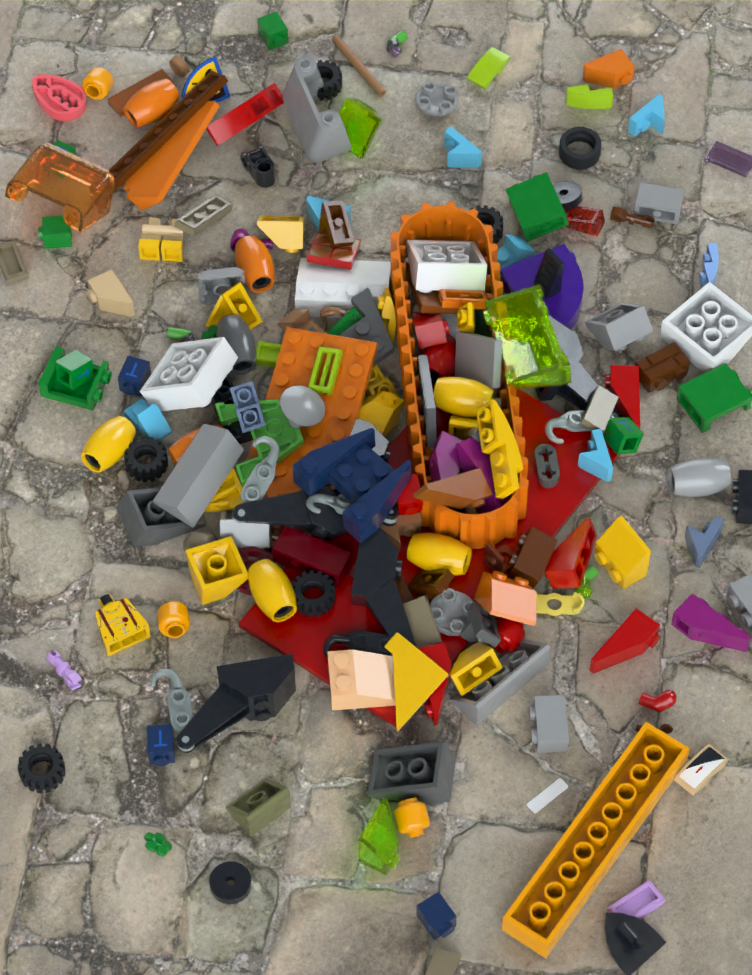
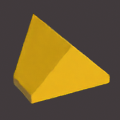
M238 282L220 295L205 326H217L219 320L228 315L241 316L250 330L263 321L241 282Z

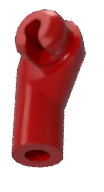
M666 690L656 697L642 693L638 704L651 710L662 712L676 703L677 696L672 690Z

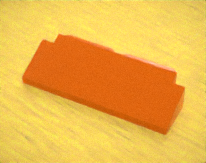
M208 101L127 180L123 187L128 192L126 197L143 211L162 202L220 107L216 101Z

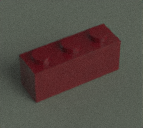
M285 526L272 548L274 562L301 573L306 572V574H309V570H314V573L322 571V575H329V580L332 579L334 586L337 588L341 586L352 566V553L346 548L329 544L320 537L314 538L298 528L292 529Z

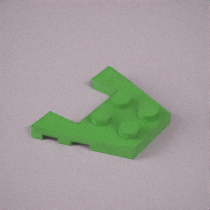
M279 399L259 400L266 426L252 430L251 434L254 441L259 437L267 436L277 442L280 451L276 464H278L305 444L300 428H294L289 424V419L281 410L278 402ZM224 402L215 404L223 426L239 420L235 404H224ZM260 443L256 446L259 457L235 465L243 487L254 467L268 457L271 448L267 443Z

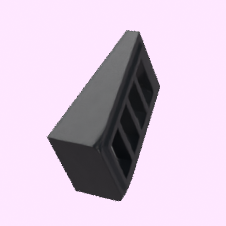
M551 249L545 250L534 281V286L546 299L561 292L564 263Z

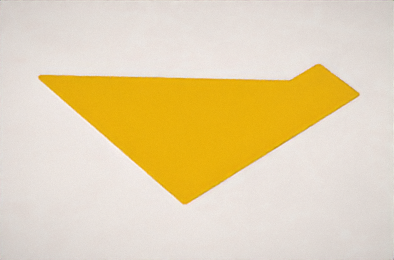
M397 632L384 647L393 654L397 731H399L449 674Z

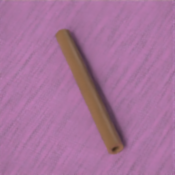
M335 35L332 38V42L377 95L383 97L386 94V90L339 35Z

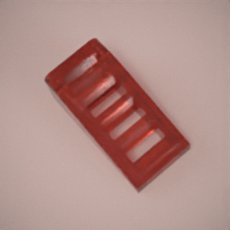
M577 206L573 209L565 210V213H569L567 218L569 225L565 227L592 236L599 235L605 223L602 209Z

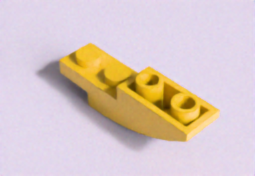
M491 399L476 410L482 452L490 455L495 496L504 499L519 489L517 473L523 470V464L512 429L496 400Z

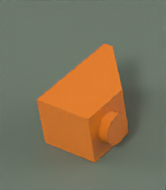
M619 49L585 63L582 79L585 82L617 88L633 81L635 66L624 51Z

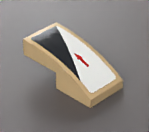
M708 744L675 776L674 781L694 796L709 783L712 776L726 766L729 759Z

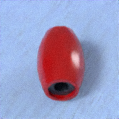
M449 334L446 335L447 343L425 347L420 354L427 355L433 389L438 378L451 377L455 371L456 339Z

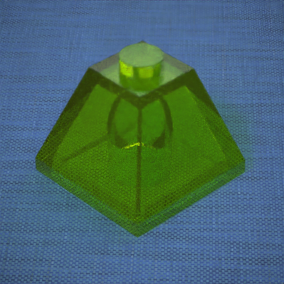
M346 98L338 114L344 124L352 147L348 151L363 159L383 119L374 108L361 100Z
M382 798L358 840L359 862L384 875L388 874L390 868L395 869L401 854H399V842L388 800Z

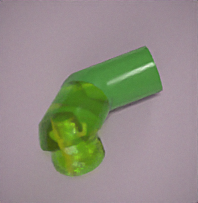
M591 565L586 569L580 588H575L577 594H581L584 599L589 598L593 594L590 588V581L599 575L598 570Z

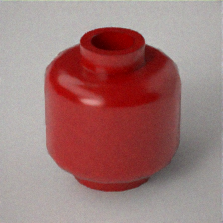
M500 617L496 623L501 641L496 647L492 646V648L499 653H513L525 638L524 624Z

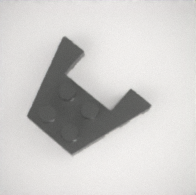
M367 287L351 299V304L364 318L338 336L377 342L378 350L373 364L374 367L394 352V346L370 289ZM313 326L308 329V331L317 332Z

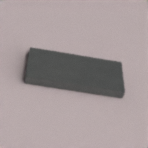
M419 355V396L422 398V415H424L426 443L430 449L433 448L437 440L436 406L427 355Z

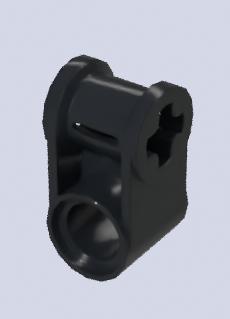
M262 145L257 146V149L240 154L244 168L250 173L258 186L267 188L275 183L274 162Z

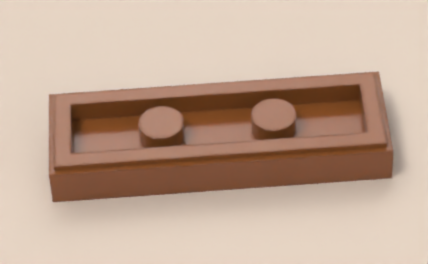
M161 69L108 98V104L122 117L125 115L123 108L126 103L144 86L162 79L170 80L173 85L174 81Z

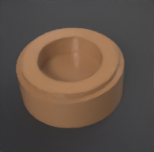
M175 55L169 60L171 69L178 76L185 77L190 72L189 66L181 57Z

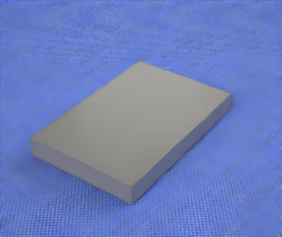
M457 331L455 376L481 382L490 388H500L502 340L470 332Z

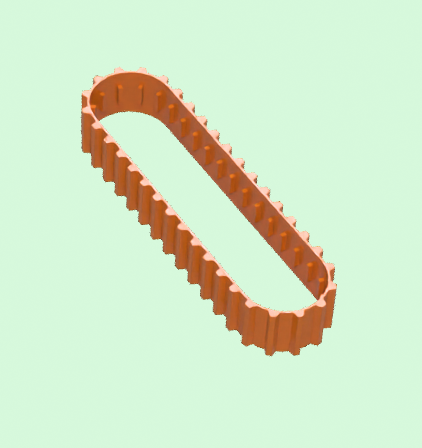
M448 201L445 206L438 205L433 207L426 202L422 204L421 210L414 214H403L400 217L399 231L392 232L390 237L391 293H393L396 316L397 348H399L401 385L403 386L404 406H406V425H408V445H410L412 474H417L420 488L425 484L431 483V476H426V473H429V457L423 455L426 449V435L421 436V433H424V415L419 416V413H422L421 396H416V394H419V376H414L417 374V357H412V355H415V339L410 338L413 332L412 319H407L410 318V300H405L408 299L405 259L408 257L407 240L474 241L487 263L484 292L488 293L489 306L487 312H491L489 313V330H493L492 338L502 340L501 407H504L503 413L516 439L523 470L517 473L519 489L512 493V498L496 510L483 514H464L453 511L444 505L423 500V510L419 511V513L421 514L422 527H429L433 533L455 538L471 549H485V544L488 542L495 548V544L504 538L513 540L516 537L517 521L526 518L529 480H527L528 458L524 457L525 437H521L522 417H519L520 401L519 397H516L517 380L516 377H513L514 359L510 357L511 339L508 338L509 324L508 319H505L506 303L505 300H502L503 282L500 281V263H497L498 247L496 244H493L492 226L483 225L478 219L477 210L471 209L466 211L457 208L454 201Z

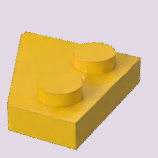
M234 468L230 471L204 512L233 510L242 503L241 490L243 486Z

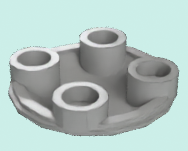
M426 81L417 92L415 102L424 113L432 116H442L456 109L459 97L455 86H446Z
M292 386L287 388L279 398L278 402L281 410L289 419V424L294 428L314 426L320 423L325 416L326 408L322 398L308 387Z
M448 588L442 594H438L431 601L430 606L439 632L448 636H459L474 601L466 594Z

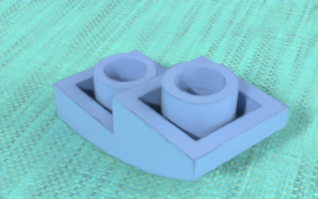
M717 243L707 244L706 253L703 254L704 265L702 273H699L701 286H705L709 282L715 285L719 263Z

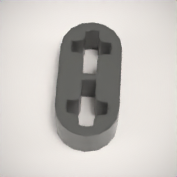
M541 444L536 447L534 453L537 480L542 487L553 488L558 484L560 476L557 454L552 445ZM542 453H546L548 462H544ZM546 470H549L551 479H548L545 475Z

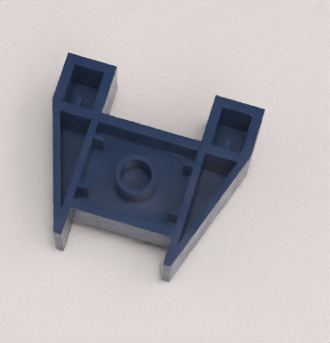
M373 428L310 451L292 465L294 483L309 496L314 495L326 484L330 483L352 503L342 512L343 526L360 543L380 528L412 478L411 462L409 460L394 470L372 450L376 446L375 430Z

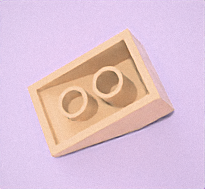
M359 650L328 651L332 710L395 706L393 656Z

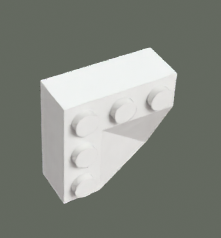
M407 240L406 245L412 283L419 292L430 293L432 290L439 289L485 291L487 263L474 241Z
M709 282L662 321L660 338L667 344L675 342L681 349V352L688 357L689 361L703 373H706L725 363L729 364L752 337V315Z
M224 337L173 343L140 390V393L150 406L155 403L160 411L205 407L211 402V398L217 389L222 386L223 380L233 369L238 356Z

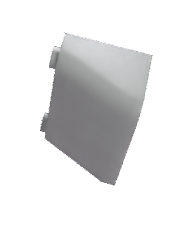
M311 52L298 58L295 62L282 98L308 159L318 163L352 149L338 112L329 109L319 113L314 101L319 100L317 96L318 89L325 86Z

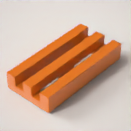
M439 289L438 298L440 303H442V308H460L466 303L471 302L474 304V309L488 310L489 301L484 291Z

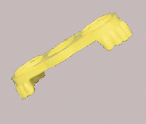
M536 592V613L559 616L561 614L575 615L583 609L585 599L580 593L577 594V592H574L572 596L557 593L542 595ZM551 599H557L561 602L562 606L558 610H552L548 607L547 603Z

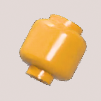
M96 67L91 69L83 79L82 89L89 98L102 100L113 88L114 80L107 70Z
M170 601L160 606L157 611V622L160 632L170 638H179L187 633L190 629L189 611L183 603Z
M410 798L398 802V807L393 811L398 831L401 834H408L409 838L424 835L423 830L430 826L425 803L418 801V798Z

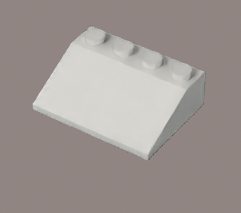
M300 258L295 291V309H309L311 317H320V311L325 307H338L343 310H350L354 307L351 304V299L367 287L370 289L377 306L379 295L383 296L385 288L390 290V262L355 260L352 269H344L309 263L307 258ZM339 315L326 316L332 318H342Z

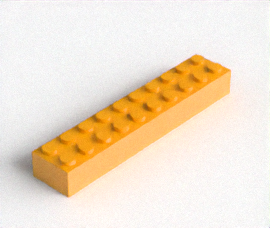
M645 722L506 912L502 921V931L546 959L671 785L675 776L686 764L690 748Z

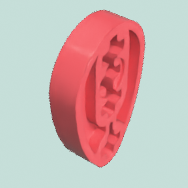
M40 74L32 79L35 99L40 107L52 118L59 121H71L80 117L85 112L87 107L86 94L79 85L54 75Z

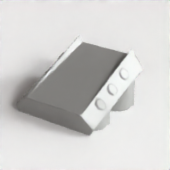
M238 267L203 271L198 276L200 302L216 305L220 295L238 282H241L245 289L244 270Z

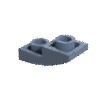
M250 381L231 387L230 391L242 432L245 433L266 426L254 382Z

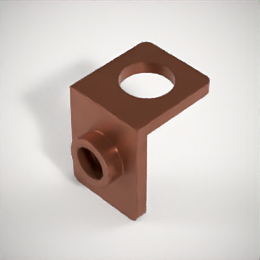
M488 542L485 544L483 560L493 571L505 573L510 567L507 564L503 565L504 558L500 554H507L511 557L514 552L506 544L495 549Z

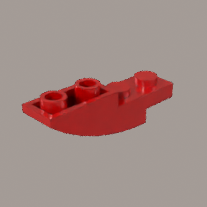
M273 83L209 124L206 130L216 146L284 103L282 93L277 85Z

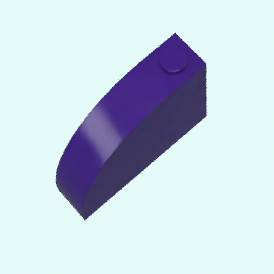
M565 244L551 249L564 265L561 292L549 299H546L534 286L535 277L545 252L500 269V281L503 282V291L527 329L536 316L550 315L572 330L581 312L584 287L582 273L576 262L575 254L569 251Z

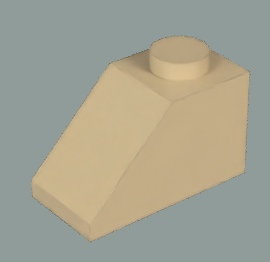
M112 269L87 280L89 288L86 291L91 303H96L99 310L129 317L135 315L133 300Z

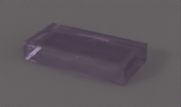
M718 141L715 142L706 158V161L745 178L752 169L751 155Z

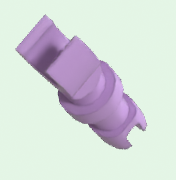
M52 650V654L48 652L46 654L48 662L56 667V673L59 676H63L67 686L72 691L81 687L78 682L82 679L77 672L71 670L70 664L64 662L56 650Z

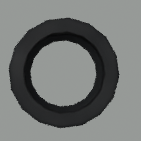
M573 127L562 134L559 142V157L565 165L573 169L579 170L593 167L601 156V138L590 128ZM574 142H584L592 146L593 150L587 154H576L568 150L567 146Z

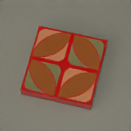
M317 232L307 254V262L352 269L361 246V239L354 238L355 242L352 246L331 247L328 235Z

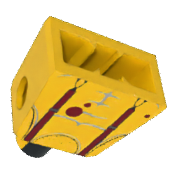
M106 594L98 600L101 609L95 612L96 623L108 657L151 637L149 624L127 598L115 602L111 594Z

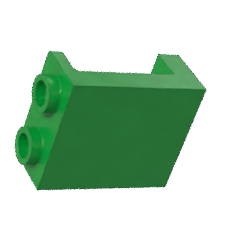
M547 172L535 175L531 179L505 189L527 242L569 225L564 208Z
M55 347L38 383L41 397L94 411L96 404L100 403L103 398L105 384H109L112 377L108 361L103 360L101 366L93 364V379L71 390L56 381L55 361L65 356V350Z
M725 363L679 385L677 400L699 430L704 433L710 430L712 421L740 407L745 411L749 410L752 393L748 387H744L736 371L731 370L728 364Z

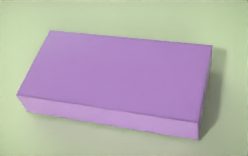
M648 880L607 908V912L623 913L641 920L663 905L666 899L653 883Z

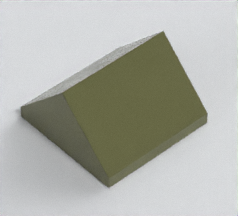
M265 778L229 804L226 809L251 837L291 808L290 791L288 787Z

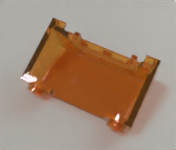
M46 142L35 148L8 182L5 197L20 202L27 197L28 191L64 207L63 218L67 225L81 232L110 212L115 179L109 170Z

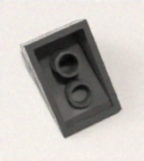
M161 488L126 491L116 507L133 547L156 545L205 527L207 523L202 514L194 528L153 503L152 501Z
M444 742L375 750L367 795L373 798L396 801L418 798V801L425 804L450 802L456 756Z

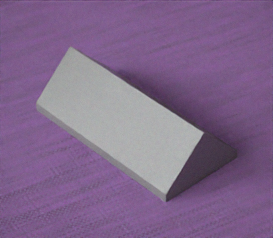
M203 424L152 502L194 528L243 453V447L229 430Z
M523 639L516 651L513 653L504 652L498 657L503 669L463 696L457 692L450 698L451 702L476 726L479 725L548 666L549 645Z

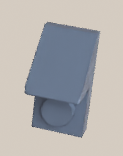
M715 516L711 523L707 522L702 532L690 526L686 527L685 541L696 567H701L722 533L724 519Z

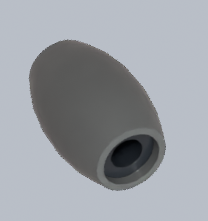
M228 315L220 319L217 324L216 338L224 337L238 356L230 372L235 375H244L251 372L256 366L257 351L249 326L239 315Z

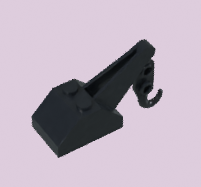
M381 528L362 543L359 542L351 591V605L368 606L386 634L362 630L348 634H334L325 641L323 646V652L327 659L328 651L336 643L343 644L351 650L392 656L393 654L384 646L397 632L417 648L395 580H400L403 560L398 559V550Z

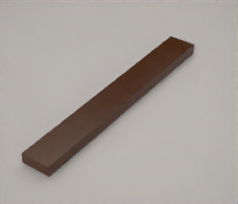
M210 71L91 187L94 193L106 199L115 193L228 82L226 76Z

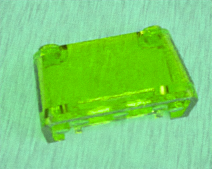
M540 284L485 301L484 320L486 325L491 324L495 338L502 340V357L507 371L504 372L508 386L513 385L514 389L562 386L571 383L570 363L567 355H564L563 350L561 351L548 316L547 306H545L542 300L544 294Z

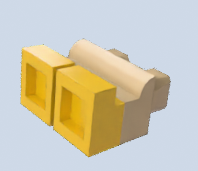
M148 218L147 224L142 225V236L138 244L140 260L160 261L162 253V261L183 262L185 238L184 231L175 227L177 219L169 220V226L161 225V220L158 218Z

